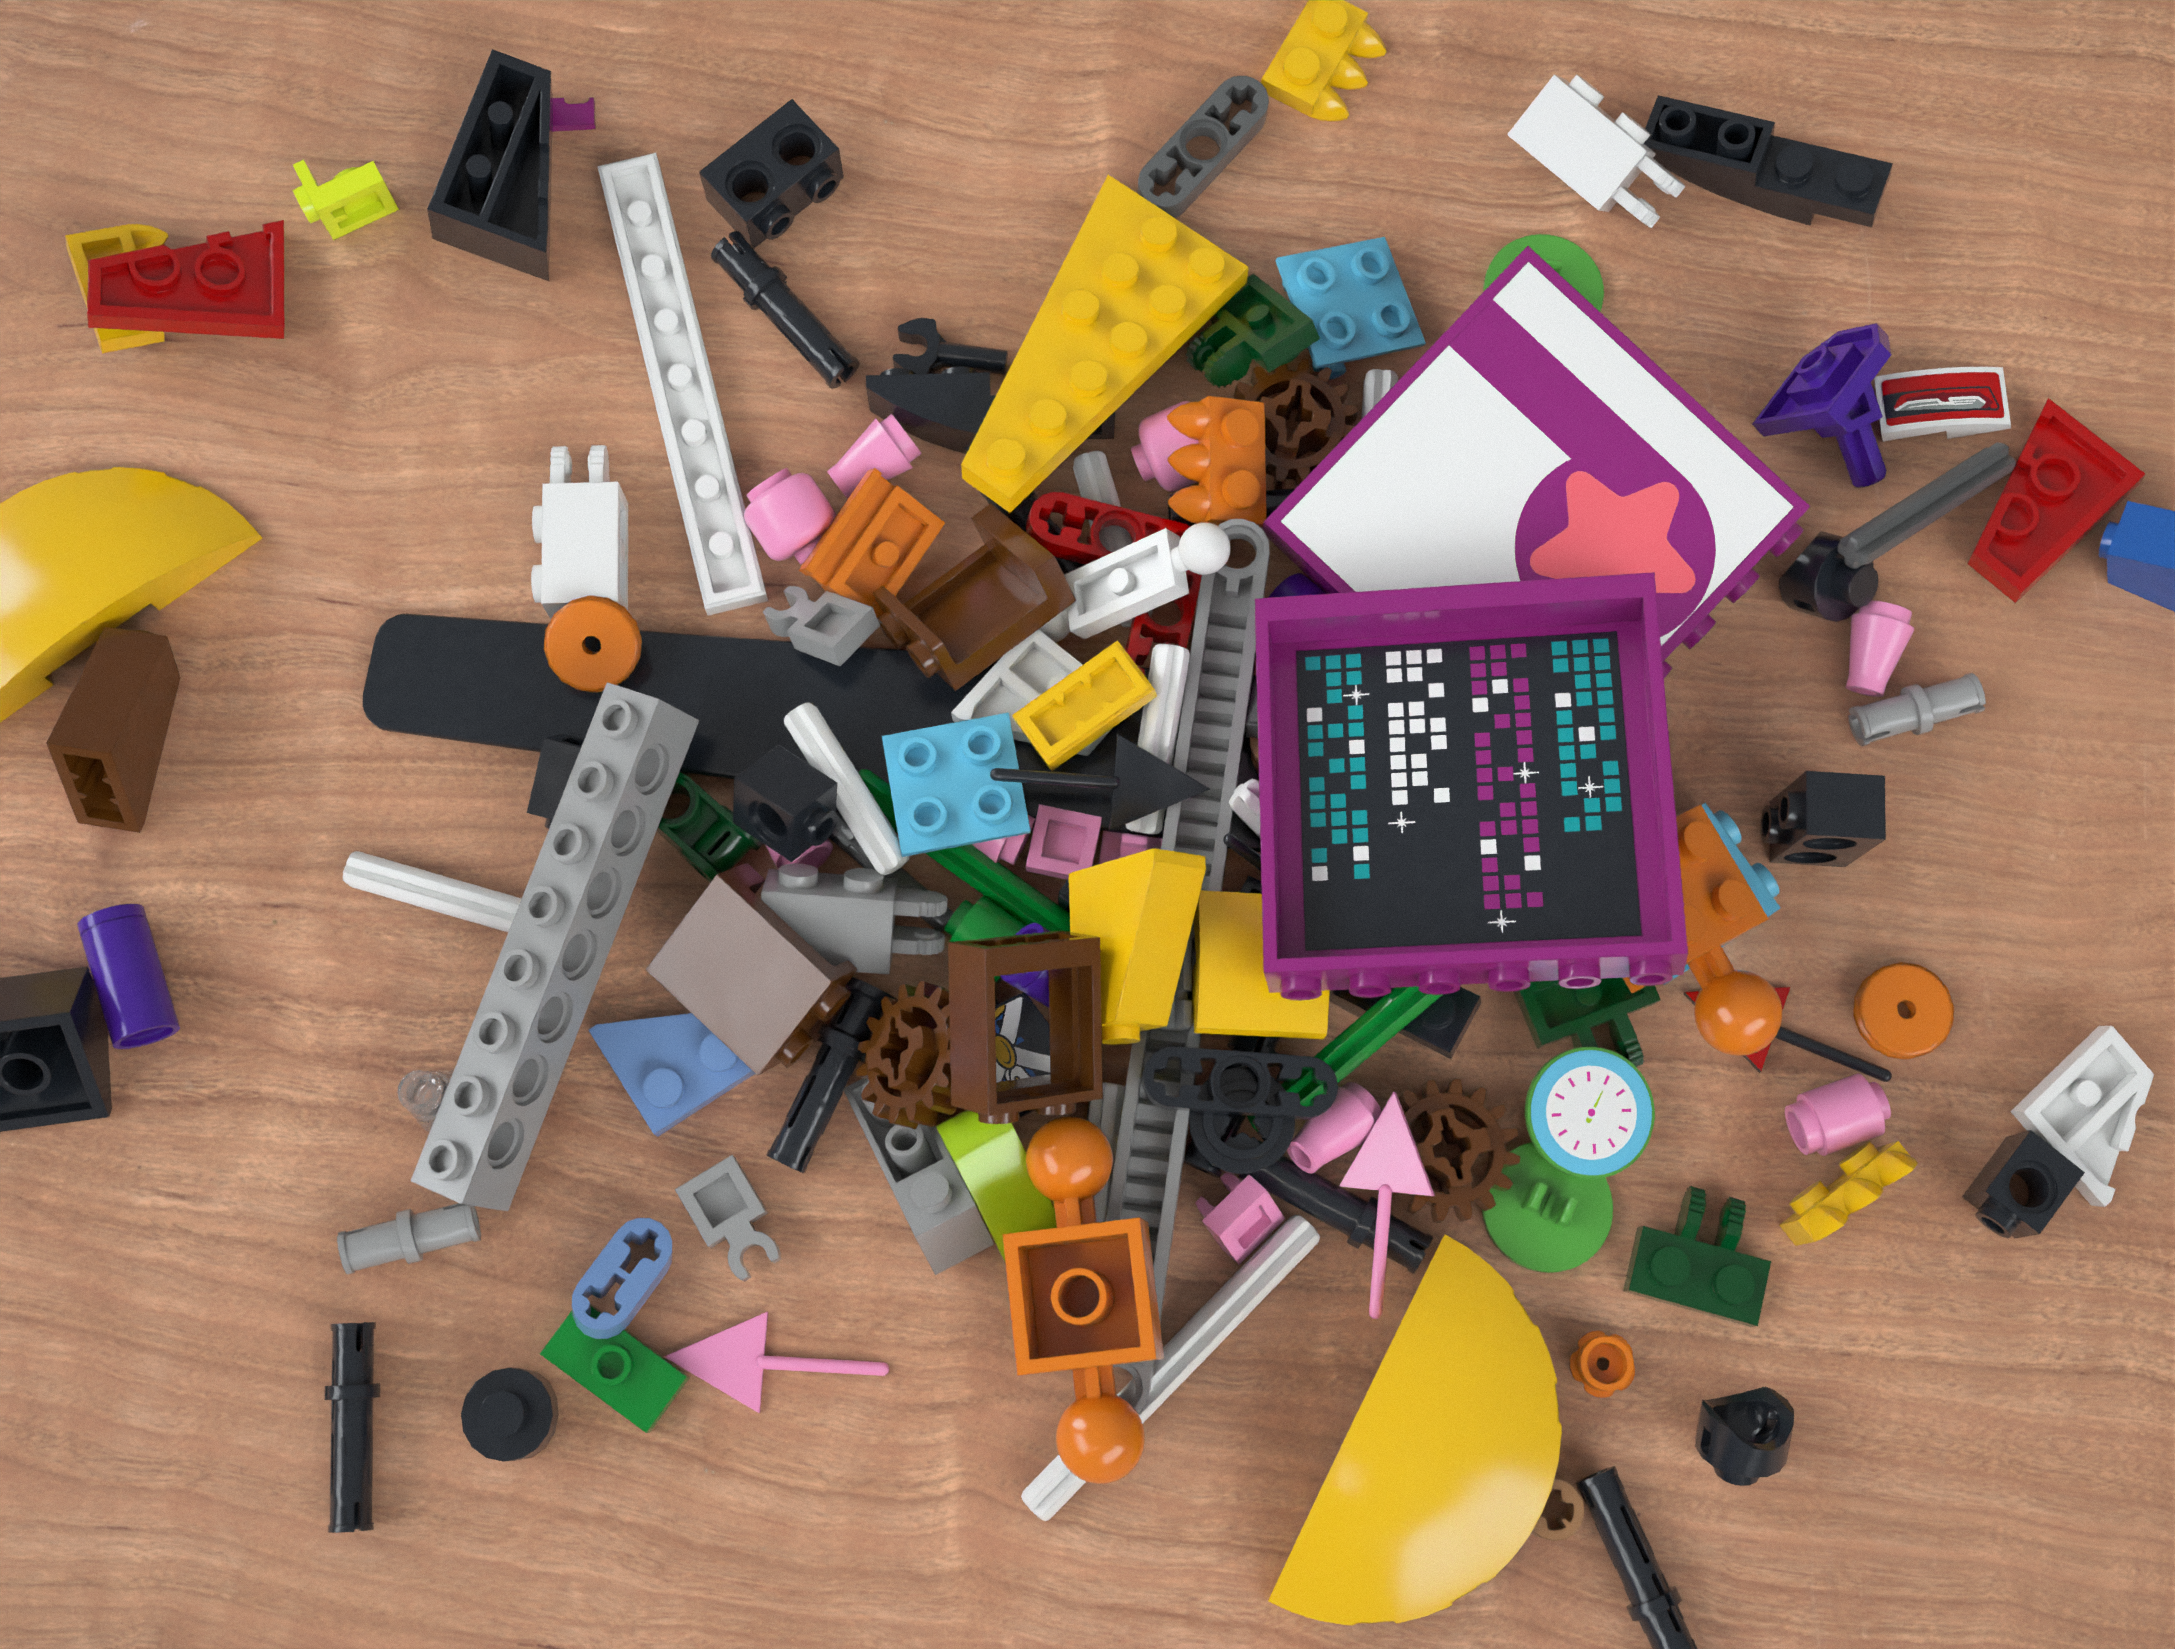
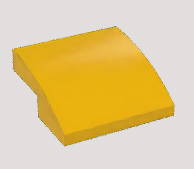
M1201 890L1194 915L1196 963L1192 969L1194 1033L1324 1039L1328 1029L1330 990L1322 991V995L1316 999L1301 1001L1285 999L1281 997V992L1269 993L1263 964L1262 894Z

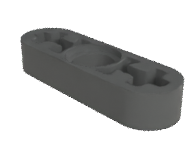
M1234 76L1224 81L1142 168L1138 178L1137 194L1174 218L1183 214L1263 128L1269 104V97L1265 87L1258 80L1249 76ZM1245 100L1251 102V112L1249 113L1246 110L1239 111L1230 121L1228 131L1224 123L1229 118L1231 102L1237 105L1244 103ZM1206 136L1218 144L1220 151L1211 159L1200 160L1190 155L1186 145L1195 137ZM1178 164L1183 172L1176 179L1174 196L1169 192H1164L1159 197L1154 195V183L1156 182L1161 186L1166 185L1176 175Z

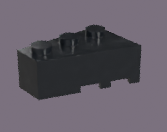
M492 49L427 208L432 238L434 240L549 281L553 94L550 70Z

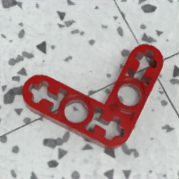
M1050 492L1043 494L1034 501L1026 522V533L1055 557L1086 565L1113 553L1107 550L1099 539V532L1105 527L1120 526L1126 529L1134 543L1165 528L1180 536L1181 539L1183 533L1191 526L1064 492ZM1051 513L1063 515L1062 522L1066 527L1062 528L1060 535H1053L1048 532L1049 525L1046 521L1049 520ZM1085 519L1093 521L1087 536V544L1078 542ZM1190 570L1186 571L1189 594L1173 600L1181 612V620L1176 624L1161 626L1150 618L1148 612L1132 618L1125 651L1134 663L1138 665L1137 667L1144 676L1145 669L1139 667V665H1143L1151 650L1152 641L1164 644L1174 643L1187 649L1201 584V574Z

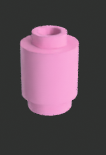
M1854 1074L1801 1093L1797 1096L1796 1103L1785 1107V1119L1789 1132L1796 1146L1804 1155L1818 1152L1820 1155L1826 1156L1879 1137L1885 1132V1120L1891 1117L1890 1105L1881 1086L1877 1082L1868 1083L1861 1074Z

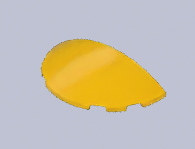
M113 467L111 469L67 473L35 484L0 503V722L52 687L54 684L48 675L98 641L104 627H118L150 603L160 611L263 538L245 517L209 490L167 476L164 472L141 468Z
M1444 1234L1381 1362L1268 1602L1292 1613L1323 1622L1355 1625L1356 1623L1390 1621L1401 1623L1425 1617L1452 1606L1455 1600L1468 1594L1480 1584L1490 1581L1510 1562L1530 1536L1544 1510L1559 1462L1562 1435L1556 1393L1557 1378L1550 1353L1538 1326L1533 1324L1523 1305L1514 1295V1290L1509 1283L1489 1263L1468 1247Z

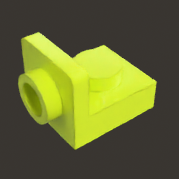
M304 160L293 164L302 186L292 191L310 224L321 219L333 240L399 210L374 161L361 167L347 168L339 172L332 180L320 186Z

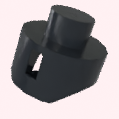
M1820 531L1779 578V590L1782 600L1790 609L1834 622L1848 619L1860 607L1866 606L1871 602L1876 594L1879 578L1877 571L1873 568V561L1862 565L1858 569L1845 565V557L1838 552V544L1843 537Z
M521 1368L494 1370L477 1380L465 1396L461 1411L463 1433L471 1447L486 1458L502 1462L532 1458L544 1450L555 1433L559 1416L557 1396L551 1383L538 1372Z
M1766 1386L1721 1398L1702 1399L1695 1436V1447L1700 1456L1714 1467L1715 1473L1723 1481L1739 1486L1754 1484L1760 1477H1768L1780 1472L1786 1464L1794 1425V1409L1785 1397Z

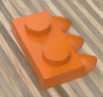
M1207 396L1201 401L1189 402L1172 410L1167 415L1169 423L1181 434L1198 440V443L1189 444L1177 449L1167 458V462L1180 475L1198 482L1199 485L1189 486L1176 492L1168 499L1169 506L1179 516L1196 524L1207 522L1218 526L1230 519H1245L1254 522L1260 528L1263 527V523L1266 520L1264 403Z

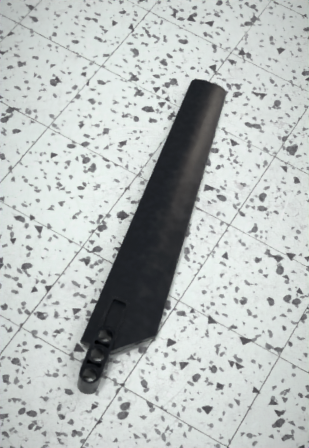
M406 613L387 619L380 626L376 634L363 691V710L366 717L383 731L541 752L543 740L546 737L563 733L585 739L603 691L596 693L577 690L562 682L549 667L544 651L545 630L548 624ZM640 631L642 638L640 659L629 677L617 686L660 699L699 720L680 772L734 779V777L778 744L808 763L785 726L784 718L796 707L809 702L818 708L857 772L861 769H868L890 784L882 736L955 723L952 720L951 712L1000 658L955 691L937 673L930 678L926 677L914 663L907 650L859 647L841 666L794 649L791 641ZM594 636L586 637V647L593 652L600 651L601 643L599 639ZM1141 667L1145 669V677L1148 680L1150 668ZM1253 675V682H1252V686H1251L1250 700H1251V695H1252V690H1253V685H1254V680H1255V676H1256V675ZM1144 706L1113 727L1088 756L1075 754L1053 771L1050 770L1031 743L1014 739L1019 770L1114 776L1117 733L1138 745ZM1246 731L1237 787L1250 779L1259 780V774L1256 773L1252 765L1250 738H1246ZM1022 783L1027 814L1033 818H1036L1040 804L1102 817L1100 828L1102 831L1163 839L1167 807L1165 809L1163 827L1159 834L1134 832L1127 829L1126 825L1109 830L1112 789ZM1233 811L1231 833L1256 852L1261 853L1260 838Z

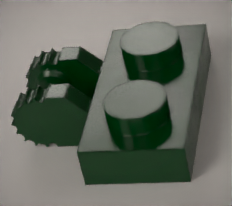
M1253 273L1247 278V283L1210 318L1212 326L1201 332L1199 337L1195 336L1192 342L1190 341L1189 347H1186L1187 353L1185 355L1188 357L1186 361L1190 363V366L1201 373L1204 371V377L1213 386L1216 385L1218 388L1223 386L1226 388L1227 385H1232L1234 380L1238 381L1247 375L1252 359L1270 373L1280 365L1293 361L1301 351L1318 341L1320 337L1311 318Z
M1602 978L1600 984L1589 988H1565L1559 985V980L1532 981L1528 988L1513 991L1537 1049L1570 1036L1573 1049L1598 1047L1591 1028L1608 1022L1610 1036L1616 1052L1628 1059L1635 1067L1643 1064V1050L1637 1040V1035L1628 1014L1655 1005L1661 1001L1655 985L1646 986L1631 993L1623 978Z
M1689 1186L1682 1199L1675 1234L1646 1226L1637 1228L1623 1292L1745 1326H1758L1771 1261L1735 1251L1743 1230V1221L1746 1213L1745 1201L1733 1197L1727 1199L1720 1212L1715 1243L1710 1245L1695 1240L1706 1209V1190Z

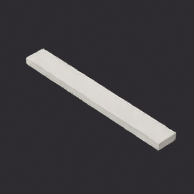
M653 153L597 166L706 613L709 616L766 602L768 598L751 530L744 519L745 505L657 154Z

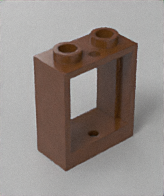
M1052 931L948 942L951 1106L978 1113V1121L981 1123L1008 1124L1020 1120L1019 1111L1035 1109L1036 1113L1042 1115H1067L1076 1112V1103L1103 1099L1100 937L1068 931ZM1049 970L1050 1075L996 1082L994 976Z

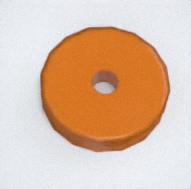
M589 595L571 600L553 615L545 630L544 651L549 667L562 682L577 690L597 693L604 691L607 682L619 685L633 672L641 655L642 638L636 620L624 606L610 598ZM594 636L598 638L601 643L600 651H590L585 644L586 637Z
M1898 962L1881 967L1862 981L1854 996L1853 1017L1859 1034L1872 1049L1890 1058L1908 1060L1931 1053L1946 1040L1953 1026L1954 1004L1948 988L1935 973L1919 964ZM1899 1003H1903L1909 1008L1910 1015L1908 1019L1898 1014L1897 1006Z

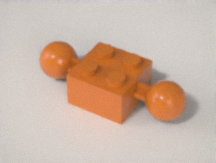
M1699 805L1676 816L1688 947L1686 965L1688 964L1702 988L1695 1002V1022L1701 1036L1716 1050L1735 1056L1750 1055L1768 1046L1776 1037L1782 1023L1781 1001L1773 986L1763 977L1749 971L1735 970L1721 946L1762 924L1769 918L1702 805ZM1630 977L1623 978L1631 993L1646 987L1631 983Z
M1066 1116L1053 1119L1039 1128L1033 1135L1026 1153V1167L1031 1182L1042 1195L1054 1201L1056 1228L1002 1234L1017 1376L1072 1370L1075 1401L1067 1407L1059 1420L1056 1431L1057 1450L1066 1468L1076 1477L1090 1483L1107 1484L1122 1479L1136 1467L1145 1445V1431L1139 1414L1131 1404L1116 1395L1113 1365L1164 1359L1148 1222L1139 1217L1097 1223L1094 1196L1103 1189L1110 1177L1113 1166L1112 1149L1105 1134L1095 1124L1083 1118Z

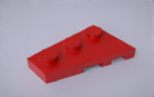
M284 220L262 224V231L231 237L229 231L206 236V243L170 249L164 244L88 260V328L284 339Z
M2048 398L1967 564L2016 603L2139 486L2146 474Z

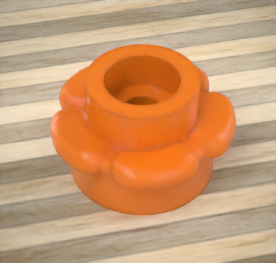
M1592 1331L1586 1333L1578 1340L1577 1346L1579 1348L1571 1354L1569 1366L1573 1378L1584 1384V1390L1588 1394L1599 1398H1607L1612 1396L1615 1390L1623 1391L1629 1387L1635 1376V1366L1632 1348L1624 1338L1617 1334L1607 1336L1603 1331ZM1600 1357L1608 1361V1367L1604 1371L1597 1367V1360Z

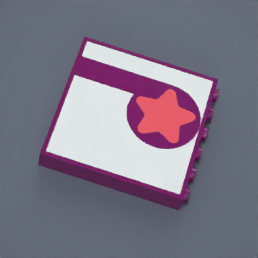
M1527 246L1264 521L1262 530L1278 549L1327 594L1655 572L1663 675L1665 678L1672 670V667L1665 659L1681 643L1690 650L1716 624V621L1709 613L1724 597L1731 603H1735L1749 590L1760 577L1753 567L1768 551L1777 558L1801 535L1804 529L1796 522L1811 506L1536 252Z

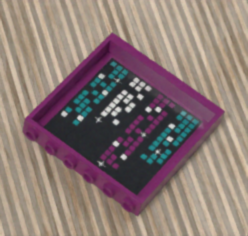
M1655 572L1255 599L1263 964L1269 993L1281 992V997L1285 999L1301 1001L1316 999L1325 990L1349 989V993L1353 996L1371 998L1387 995L1391 992V988L1419 986V991L1422 993L1441 995L1454 993L1460 990V985L1486 983H1488L1489 988L1492 990L1511 992L1528 988L1532 981L1559 980V985L1562 987L1581 989L1600 984L1602 978L1630 977V982L1633 984L1651 986L1671 981L1673 979L1672 975L1684 974L1688 947Z

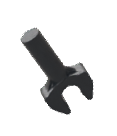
M917 318L898 326V336L901 342L912 345L920 344L926 347L927 350L920 356L894 354L892 357L894 368L909 369L916 374H934L936 370L943 366H962L973 368L980 372L1001 375L1006 373L1007 350L946 342L938 333L934 319Z

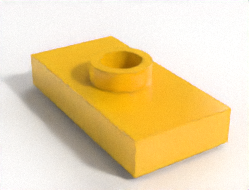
M1117 640L1018 710L1012 717L1050 770L1053 771L1156 698L1157 694L1153 686Z

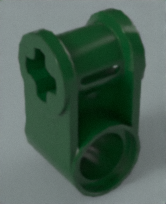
M679 772L671 795L679 793L690 797L689 808L678 818L666 819L662 817L657 832L675 847L678 853L701 876L711 883L717 874L732 869L750 849L758 850L763 843L733 823V811L724 805H720L690 777Z

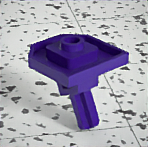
M1877 323L1836 332L1802 357L1752 425L1763 437L1814 429L1822 438L1836 436L1852 484L1856 488H1861L1880 482L1885 478L1887 470L1870 423L1882 418L1883 415L1871 382L1892 355L1889 336Z

